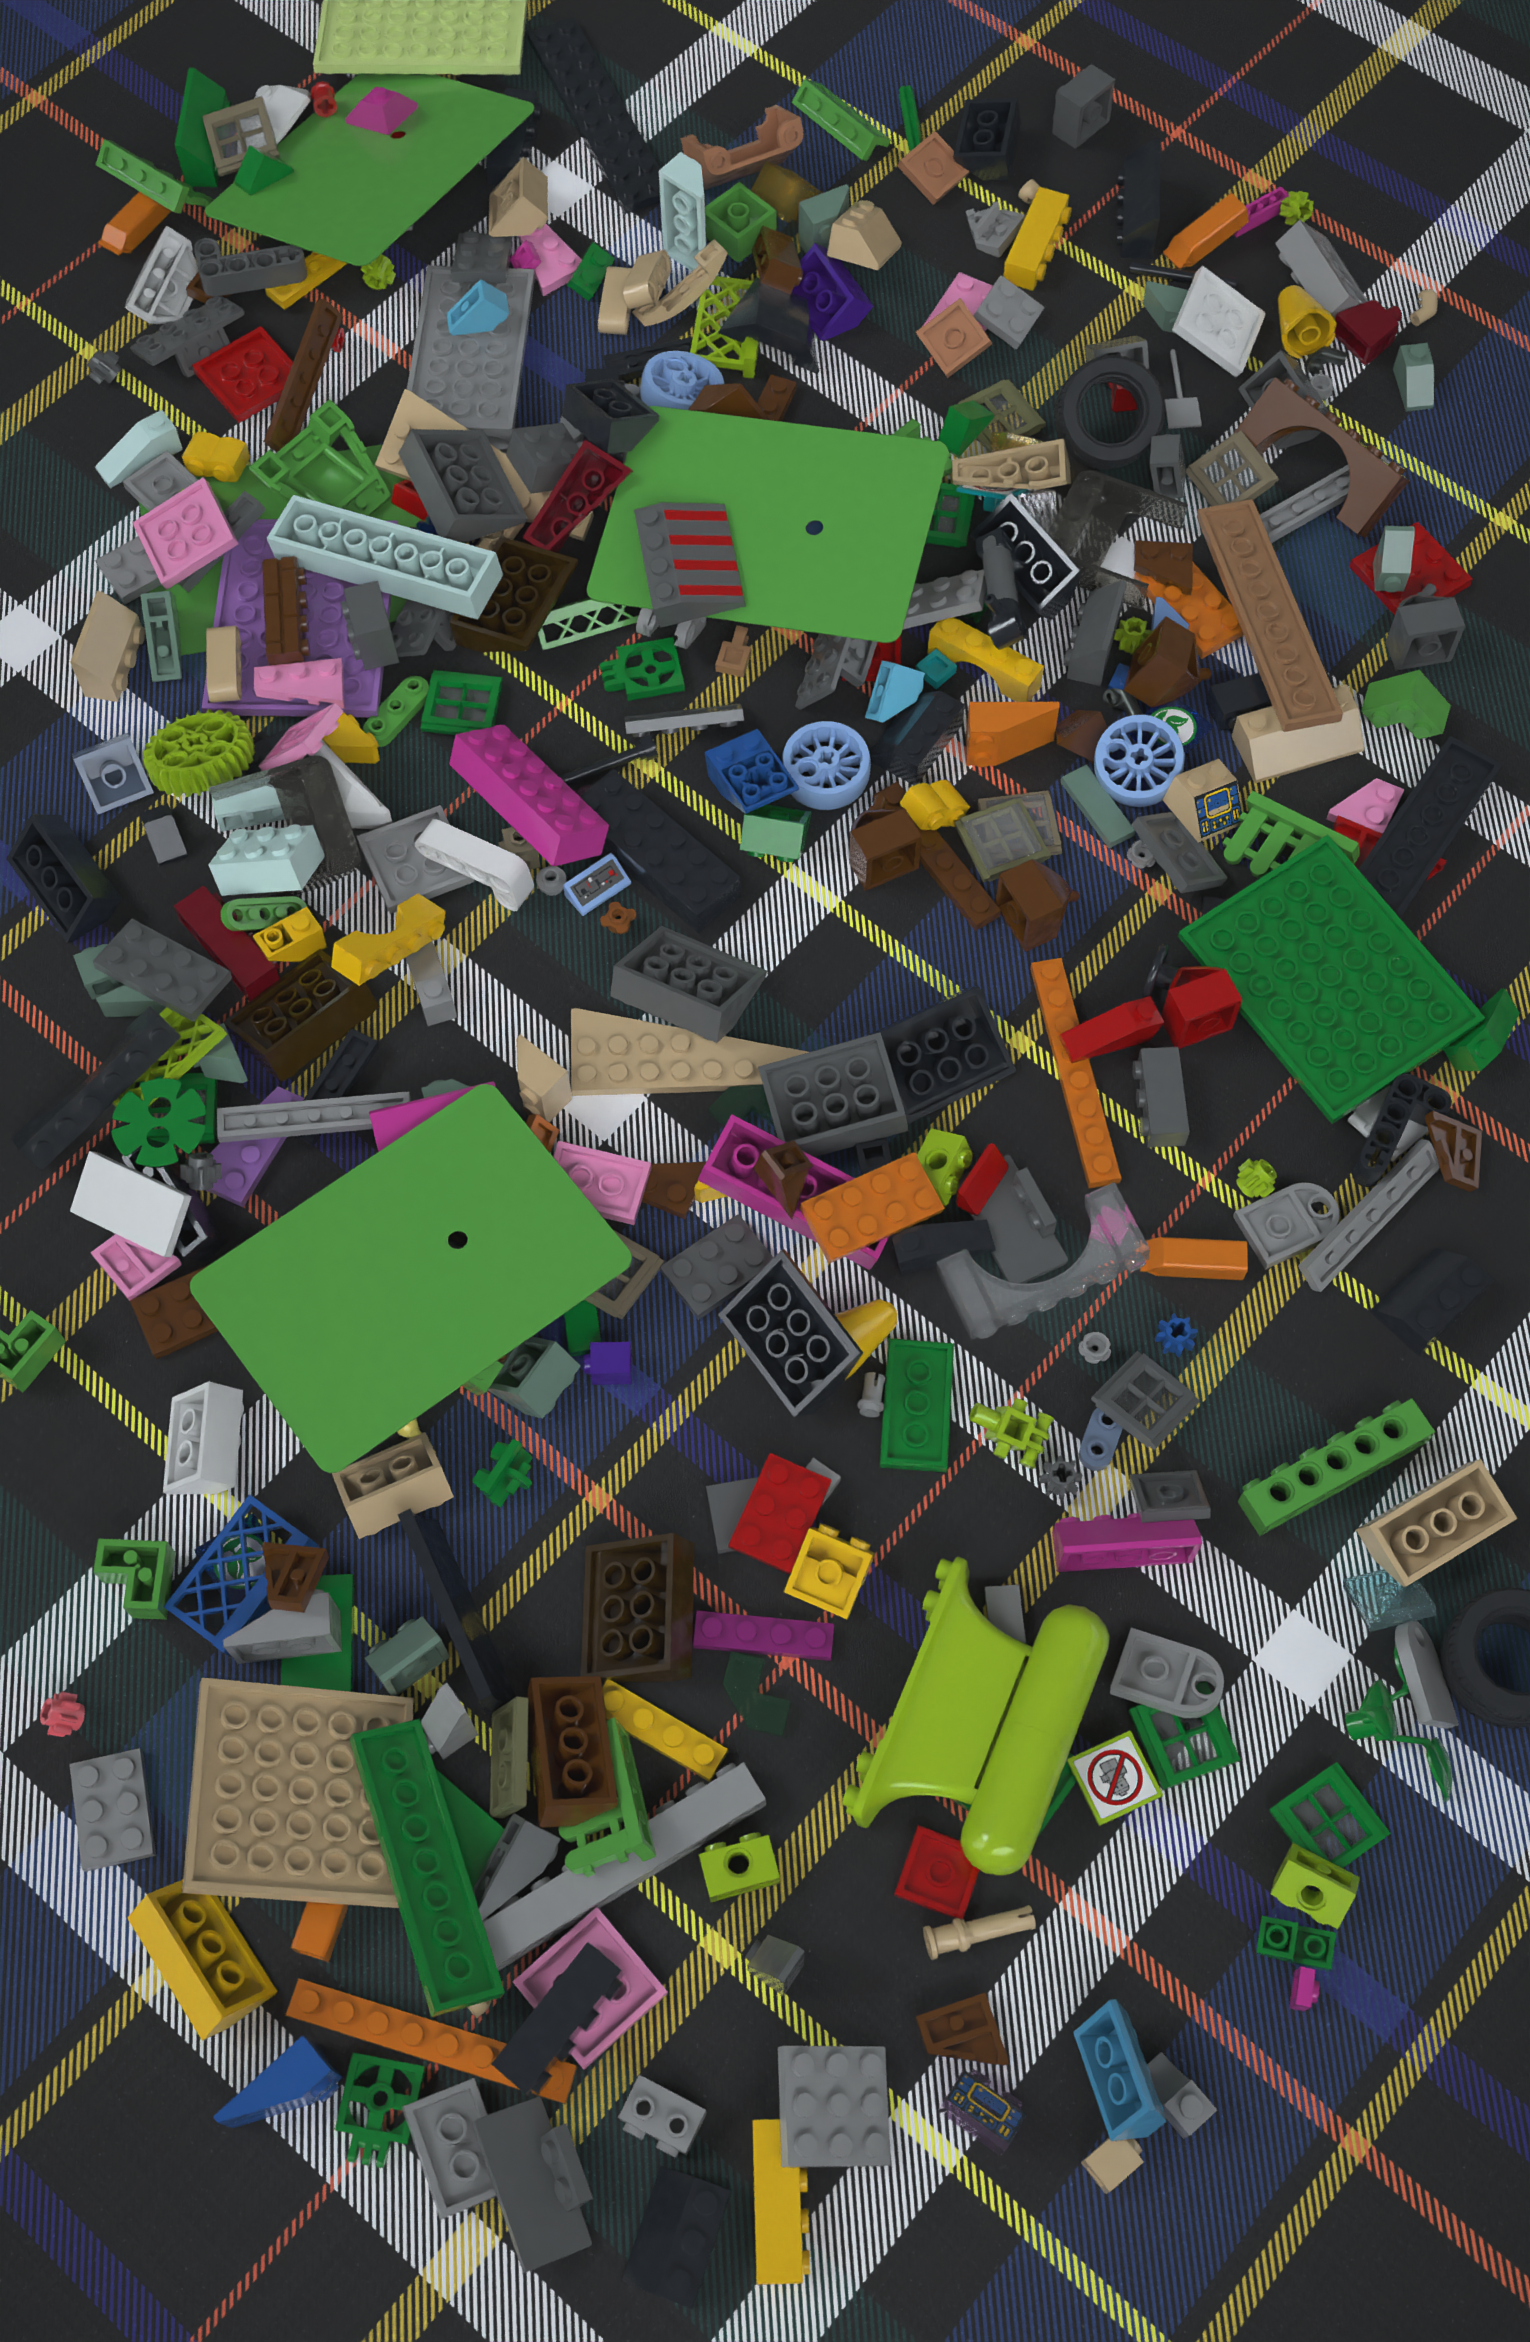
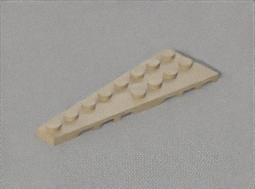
M404 389L375 466L381 471L412 481L398 454L411 429H468L413 392ZM491 445L528 518L527 522L532 523L552 491L530 494L506 454ZM593 512L587 515L572 530L569 535L570 537L581 541L585 540L594 517Z
M578 1008L571 1009L572 1096L764 1090L758 1069L759 1066L808 1053L807 1051L724 1036L716 1043L679 1027Z

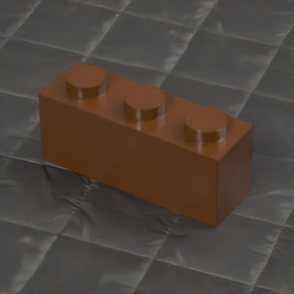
M762 225L752 248L760 281L765 285L791 295L794 286L797 287L800 284L803 276L791 236Z

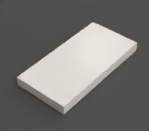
M89 1151L70 1212L163 1257H172L192 1196L98 1152Z

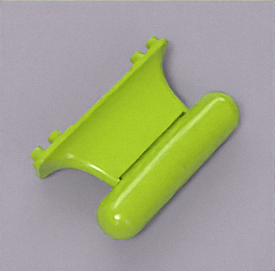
M958 1556L954 1562L942 1558L935 1578L940 1580L938 1589L941 1590V1593L929 1590L923 1602L922 1609L927 1611L925 1619L930 1622L923 1643L884 1738L880 1740L874 1755L863 1751L859 1757L856 1771L861 1773L860 1781H863L861 1788L849 1784L845 1791L842 1805L847 1806L846 1813L853 1816L858 1826L868 1828L883 1807L892 1801L904 1797L920 1795L939 1796L970 1804L971 1807L963 1825L960 1839L963 1854L974 1867L984 1873L1003 1876L1012 1874L1022 1868L1031 1855L1106 1656L1110 1636L1106 1625L1097 1614L1084 1606L1068 1604L1054 1609L1048 1614L1040 1627L1033 1647L1022 1643L994 1626L976 1607L968 1591L969 1569L967 1561Z

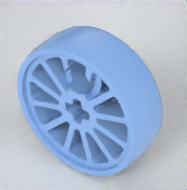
M684 351L659 353L647 362L643 370L640 384L641 400L649 407L659 406L689 410L705 385L724 384V379L714 364L699 355Z
M1132 715L1116 721L1103 733L1095 749L1094 770L1099 784L1113 800L1126 806L1146 807L1162 801L1174 777L1184 771L1185 754L1179 736L1166 722L1149 715ZM1137 731V744L1132 745L1126 733ZM1142 731L1154 733L1147 745L1142 744ZM1159 737H1162L1167 742V744L1156 750H1151ZM1118 749L1125 752L1126 756L1121 760H1113L1109 756L1110 752L1118 751ZM1169 750L1173 751V759H1155ZM1138 756L1144 757V761H1141L1140 765L1135 764ZM1104 767H1109L1110 769L1117 771L1108 774V772L1105 771ZM1156 767H1174V769L1168 775ZM1128 774L1122 785H1117L1113 782ZM1150 774L1165 782L1156 786ZM1135 777L1137 779L1136 791L1126 790ZM1141 778H1145L1151 790L1141 791Z
M821 721L803 726L789 738L782 753V764L799 786L798 791L791 793L792 797L810 808L834 810L849 805L862 794L870 777L871 759L864 739L855 730L841 723ZM819 742H829V746L821 747ZM835 744H840L843 746L838 751L834 749ZM809 745H813L815 748V752H811L806 747ZM849 752L854 753L853 756L844 758ZM800 754L803 758H795V756ZM860 765L859 769L851 768L852 766ZM809 772V775L811 776L804 777L801 775V773ZM828 784L830 788H824V785Z

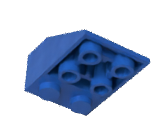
M758 729L705 752L709 778L719 793L745 814L799 790L797 783Z

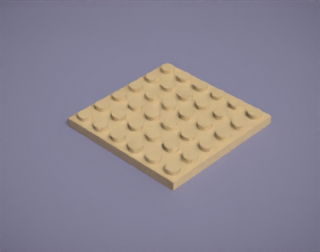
M202 1678L199 1688L182 1893L399 1908L349 1739L354 1733L412 1721L413 1698Z

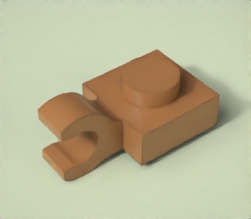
M736 626L732 643L723 641L715 664L717 672L744 677L751 656V647L747 646L749 636H746L748 628Z

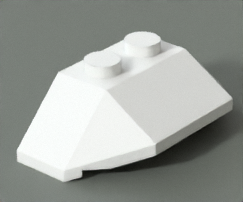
M265 85L257 90L255 98L262 96L277 144L311 101V94L308 90L284 85ZM258 114L239 120L243 133L262 127ZM263 132L245 138L247 149L249 145L256 148L267 145ZM238 140V154H241L243 150L240 140Z
M168 226L165 227L126 301L125 309L149 324L175 322L183 317V314L187 312L193 298L187 296L186 287L198 272L190 240Z
M321 739L323 745L314 755L309 756L307 776L310 783L308 790L317 802L322 800L326 805L325 807L329 815L335 821L339 819L347 828L378 829L391 824L390 811L376 798Z

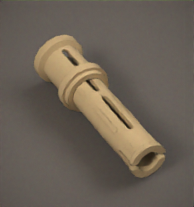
M1027 1905L1023 1908L968 1922L956 1918L953 1919L952 1924L931 1928L929 1925L924 1926L923 1934L928 1954L931 1960L938 1958V1954L959 1949L961 1952H965L970 1948V1944L1029 1929L1033 1930L1036 1928L1034 1915H1030L1032 1909Z

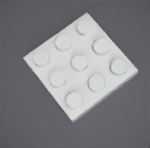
M1202 266L1196 271L1172 331L1237 377L1244 370L1266 313Z

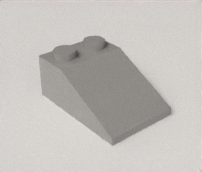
M315 1589L305 1613L272 1609L224 1639V1648L238 1664L341 1652L340 1610L329 1593Z

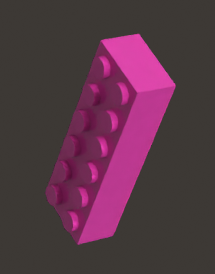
M496 725L455 735L449 765L553 867L602 854L609 824L536 756L527 745L513 734L508 727Z
M731 1114L701 1171L698 1181L817 1242L799 1205L855 1178L803 1152L813 1167L808 1171L793 1219H791L753 1169L762 1152L786 1142ZM889 1237L845 1256V1258L870 1270L878 1260Z

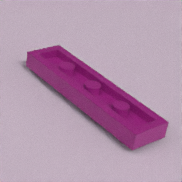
M697 1611L693 1648L831 1661L834 1624Z

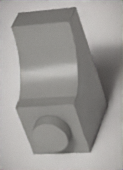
M1162 2052L1147 2064L1157 2096L1162 2103L1165 2118L1183 2139L1190 2136L1217 2111L1197 2085L1184 2076Z

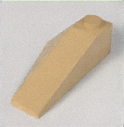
M1064 438L952 460L954 485L1039 490L1071 483L1070 462Z

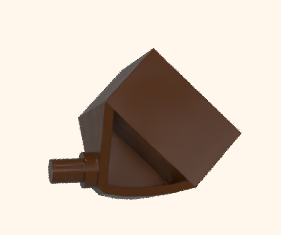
M1165 616L1133 652L1124 691L1154 708L1185 695L1202 680H1208L1211 677L1210 669H1200L1198 667L1195 634Z
M883 795L876 796L873 806H870L868 810L862 812L855 819L850 831L849 864L865 891L919 868L922 835L905 808L884 809L887 798Z
M1031 859L999 874L995 904L1001 910V916L1021 947L1027 952L1057 938L1068 903L1078 901L1079 892L1072 890L1068 883L1052 869Z

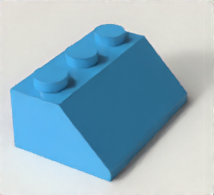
M1116 1999L1109 2000L1073 2033L1111 2142L1148 2137L1167 2122L1163 2106L1157 2096L1149 2067L1144 2060L1137 2040V2034L1132 2026L1128 2012Z

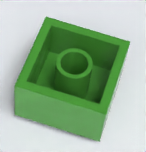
M740 182L705 206L706 238L710 241L715 239L726 250L727 255L738 263L752 253V248L762 225L777 231L776 210Z

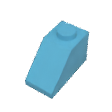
M480 279L447 313L449 333L456 336L492 331L500 323L504 322L509 315L506 294Z
M881 661L865 718L883 723L915 703L918 695L922 692L925 673L899 664Z

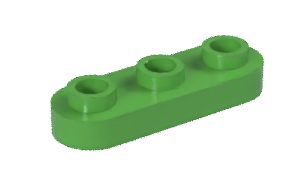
M410 676L404 679L381 704L378 716H370L365 722L363 731L365 733L370 732L377 740L379 747L388 745L425 705L429 689L428 682L420 676Z
M296 896L235 899L224 904L221 909V920L224 926L231 931L264 930L288 917L287 909L290 910L292 915L307 907V905L301 898ZM260 910L264 913V919L260 917ZM233 911H234V912L236 913V915H237V920H236V921L233 919V916H232V912H233Z

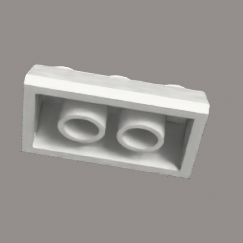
M209 1381L172 1397L163 1493L217 1494L235 1487V1482L238 1478V1449L241 1444L240 1423L244 1411L242 1403L243 1390Z

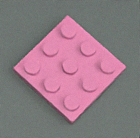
M204 477L132 522L160 583L167 590L239 544L210 484Z
M598 1907L593 1909L513 1981L515 1986L535 2009L587 1942L622 1970L624 1975L620 1980L624 1985L612 2001L605 1999L596 2010L600 2013V2016L587 2032L581 2029L573 2040L576 2047L571 2055L583 2070L668 1994L663 1985Z

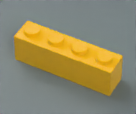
M1042 187L1038 188L1005 262L1004 277L1015 286L1034 291L1038 280H1043L1047 267L1045 263L1046 261L1051 262L1055 250L1054 243L1060 242L1063 233L1062 225L1063 223H1068L1072 208L1068 207L1069 195Z
M780 2119L753 2120L757 2285L803 2284V2275H810V2250H802V2233H809L808 2209H801L800 2192H808L807 2168L782 2167Z

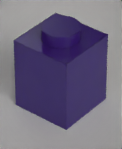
M590 1342V1354H584L585 1374H590L592 1385L632 1384V1350L630 1342Z

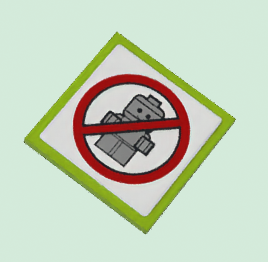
M1127 1731L1067 1759L1070 1769L1099 1826L1163 1797L1131 1731Z

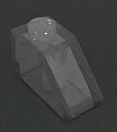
M1045 488L1025 491L1020 494L1021 504L1060 547L1055 491Z

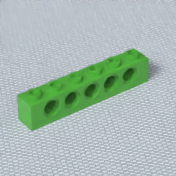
M1410 1399L1403 1404L1397 1400L1382 1410L1384 1414L1376 1419H1373L1372 1416L1362 1419L1354 1426L1356 1430L1347 1435L1344 1431L1335 1434L1327 1440L1328 1445L1320 1450L1316 1447L1308 1449L1299 1456L1300 1461L1290 1466L1288 1462H1285L1270 1472L1272 1476L1264 1481L1256 1478L1247 1483L1242 1488L1244 1492L1240 1496L1238 1504L1259 1536L1428 1443L1435 1430L1414 1400ZM1383 1428L1394 1430L1397 1438L1388 1437L1384 1433ZM1355 1444H1364L1368 1447L1370 1453L1363 1454L1359 1452ZM1327 1459L1337 1460L1341 1464L1342 1469L1336 1470L1331 1468ZM1305 1474L1310 1476L1314 1485L1303 1484L1299 1479V1475ZM1270 1491H1281L1286 1500H1275L1271 1496Z

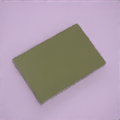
M515 1697L492 1713L491 1818L503 1819L527 1806L528 1698Z

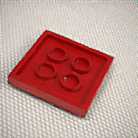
M260 326L193 364L192 367L197 377L238 423H241L279 401L293 361Z
M1418 521L1410 525L1415 528L1411 571L1404 591H1375L1373 560L1379 544L1353 558L1349 565L1351 570L1394 615L1401 601L1409 596L1416 595L1418 592H1422L1427 584H1433L1436 587L1437 591L1433 596L1452 597L1469 587L1473 580Z

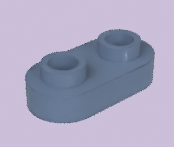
M1096 1408L1091 1415L1079 1449L1080 1462L1084 1467L1092 1471L1103 1470L1110 1464L1123 1429L1113 1419V1424L1105 1425L1102 1422V1418L1109 1416L1099 1408ZM1097 1446L1102 1449L1103 1453L1095 1455L1092 1453L1091 1448Z

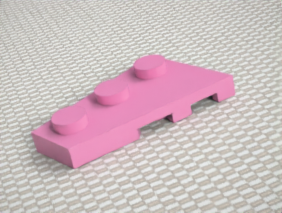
M547 224L541 229L537 228L531 235L518 236L521 245L525 240L533 243L542 261L534 270L543 297L568 283L581 258Z
M342 658L254 667V691L256 697L291 701L294 698L306 699L309 704L319 705L320 702L336 703L340 708L345 709L344 666Z

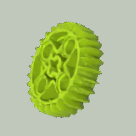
M208 709L206 713H201L198 710L195 715L190 716L187 714L182 719L176 717V722L172 724L166 722V728L157 729V735L150 737V742L146 743V750L143 752V762L153 785L157 786L159 791H165L167 795L174 793L176 797H180L184 793L187 797H190L193 793L201 796L202 792L209 791L212 794V789L217 787L223 789V784L227 782L232 784L234 777H241L242 770H248V763L253 761L255 745L245 721L241 720L238 715L233 716L229 711L223 713L220 709L213 713L211 709Z

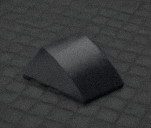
M756 277L718 333L741 343L744 342L746 337L757 340L793 355L794 365L818 374L819 365L807 299L793 292L790 295L761 283L760 278Z

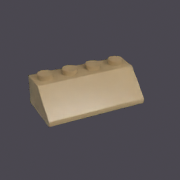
M1347 684L1333 688L1343 712L1340 722L1283 732L1273 706L1237 716L1232 738L1254 783L1364 751L1359 707Z
M1478 1459L1465 1463L1357 1528L1356 1531L1372 1558L1398 1583L1406 1587L1513 1522L1517 1517L1482 1460Z

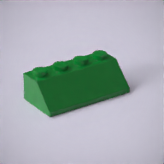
M189 68L175 149L185 183L192 187H217L220 175L216 168L203 116L231 107L233 104L231 101H228L224 88L195 68ZM229 124L216 128L219 141L230 136ZM223 145L221 146L222 152L226 156L227 147Z

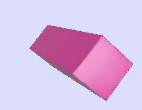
M1279 187L1246 205L1249 223L1234 233V235L1238 237L1281 213V201L1288 197L1289 194L1282 187Z

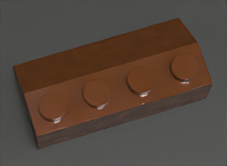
M601 1677L531 1678L526 1698H528V1732L539 1827L576 1826L617 1807L618 1800Z

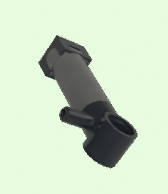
M1000 527L975 539L977 555L983 561L987 596L984 602L989 607L991 622L988 623V631L993 644L998 650L1028 637L1025 623L1020 615L1012 561L1016 559L1014 543Z

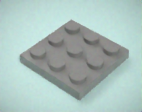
M441 805L356 836L390 914L397 911L399 904L417 893L427 899H431L475 882L474 879L428 859L415 847L414 843L433 819L449 824Z
M778 2047L782 2167L890 2166L885 2047Z

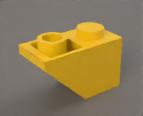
M343 712L336 720L339 723L338 727L330 735L322 738L325 744L343 763L375 764L380 761L377 740L370 732L365 733L351 714L346 715Z
M307 907L253 935L254 940L269 961L301 962L317 950L327 948L323 930Z

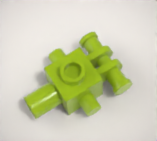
M1015 1398L1012 1408L1009 1406H999L995 1410L977 1402L971 1409L969 1421L987 1429L984 1438L997 1443L993 1454L999 1458L1006 1459L1009 1449L1012 1451H1025L1019 1464L1035 1469L1038 1454H1043L1045 1450L1041 1444L1043 1440L1048 1441L1050 1434L1047 1431L1054 1418L1041 1412L1037 1415L1038 1420L1024 1414L1028 1403L1018 1398Z

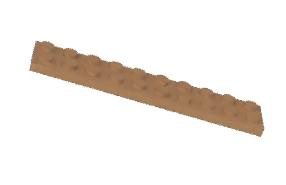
M1253 499L1198 509L1196 518L1283 732L1340 722L1343 712Z

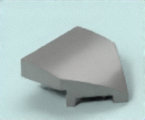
M998 201L994 202L989 209L983 211L978 210L976 213L974 209L965 211L976 248L1000 257L1016 238L1026 217L1025 214L1005 209L1000 210Z

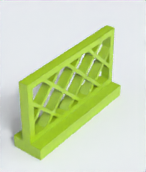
M716 276L710 285L720 286L723 290L714 295L707 288L700 295L690 353L696 354L697 350L707 344L714 352L709 355L699 356L707 359L716 367L743 370V377L754 379L760 342L746 337L744 342L741 343L719 334L718 331L721 326L716 322L724 316L726 318L729 317L741 300L735 292L739 289L748 290L753 281ZM729 296L734 303L725 307L719 300ZM714 304L720 311L710 316L705 308ZM710 325L716 332L706 336L701 329ZM722 337L728 344L718 349L712 342ZM734 350L740 357L739 360L729 359L724 354Z
M166 1007L159 1015L181 1038L112 1104L116 1107L128 1091L133 1092L144 1101L141 1087L134 1088L136 1082L144 1080L146 1082L164 1075L163 1078L178 1080L227 1035L225 1030L202 1013L193 1022ZM212 1032L206 1039L200 1040L201 1035ZM192 1038L191 1043L181 1045L182 1040ZM188 1054L182 1061L177 1062L178 1056ZM168 1059L167 1065L158 1067L159 1061ZM158 1098L153 1099V1100L150 1102L149 1106H150L155 1100H157Z

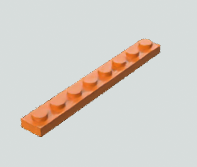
M1062 958L1031 963L1030 970L1088 1188L1120 1183L1121 1175L1090 1061L1085 1059L1071 1063L1059 1039L1061 1033L1079 1025Z
M298 1979L286 2016L520 2090L491 2065L507 2045L506 2043ZM557 2060L549 2071L552 2078L539 2094L535 2091L532 2094L566 2104L577 2066L566 2062L561 2063Z

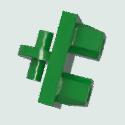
M512 1439L510 1444L497 1442L491 1450L490 1456L497 1464L491 1472L484 1468L478 1470L473 1478V1483L483 1492L493 1505L500 1508L508 1495H514L518 1487L528 1490L532 1485V1481L526 1475L531 1469L529 1463L533 1457L523 1449L521 1442Z

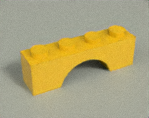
M952 617L940 620L930 630L928 654L937 649L954 664L964 661L979 666L995 680L1000 693L1016 702H1030L1041 688L1044 671L1043 665L1010 647L998 650L990 636L959 619Z
M417 893L397 906L394 931L385 934H368L355 930L336 941L333 947L331 967L360 986L369 979L377 977L379 973L392 965L398 964L400 960L410 954L418 952L431 941L439 939L445 929L446 911Z

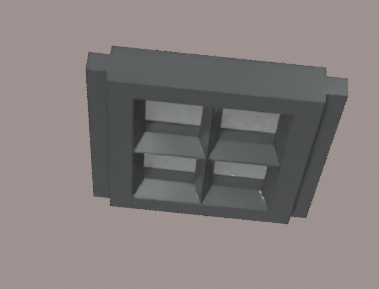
M1138 1351L1091 1398L1096 1403V1407L1147 1448L1151 1447L1153 1450L1164 1441L1200 1401L1195 1397V1393L1147 1355L1141 1354Z

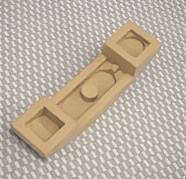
M715 239L712 240L694 256V259L699 264L697 268L661 300H658L657 303L636 308L632 312L634 316L644 326L663 322L686 309L713 282L727 256L726 250Z

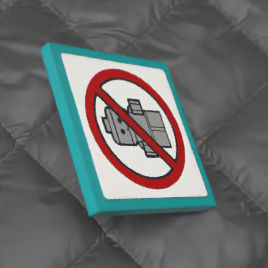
M968 485L957 487V492L984 496L983 510L992 512L1001 503V499L1004 500L1010 493L1017 497L1028 490Z

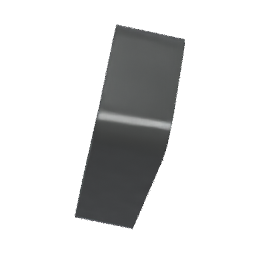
M212 238L200 239L194 247L202 287L209 296H222L295 284L305 280L308 273L303 250L295 245L221 256L219 245Z

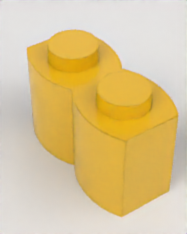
M196 432L182 455V459L186 469L194 476H213L221 482H237L250 459L247 444L242 440L233 437L220 438L208 432Z
M939 780L930 785L928 783L914 785L908 789L900 801L901 806L907 810L912 820L921 830H937L941 826L955 827L954 822L966 816L970 808L968 803L948 780Z

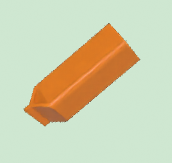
M139 191L105 226L98 245L119 256L122 253H131L171 210Z
M1230 193L1174 236L1168 248L1163 251V254L1178 269L1193 266L1249 223L1246 206L1233 193Z
M1171 1237L1140 1240V1272H1148L1155 1276L1243 1280L1248 1270L1247 1241Z
M307 1902L291 1949L297 1953L329 1962L349 1905Z

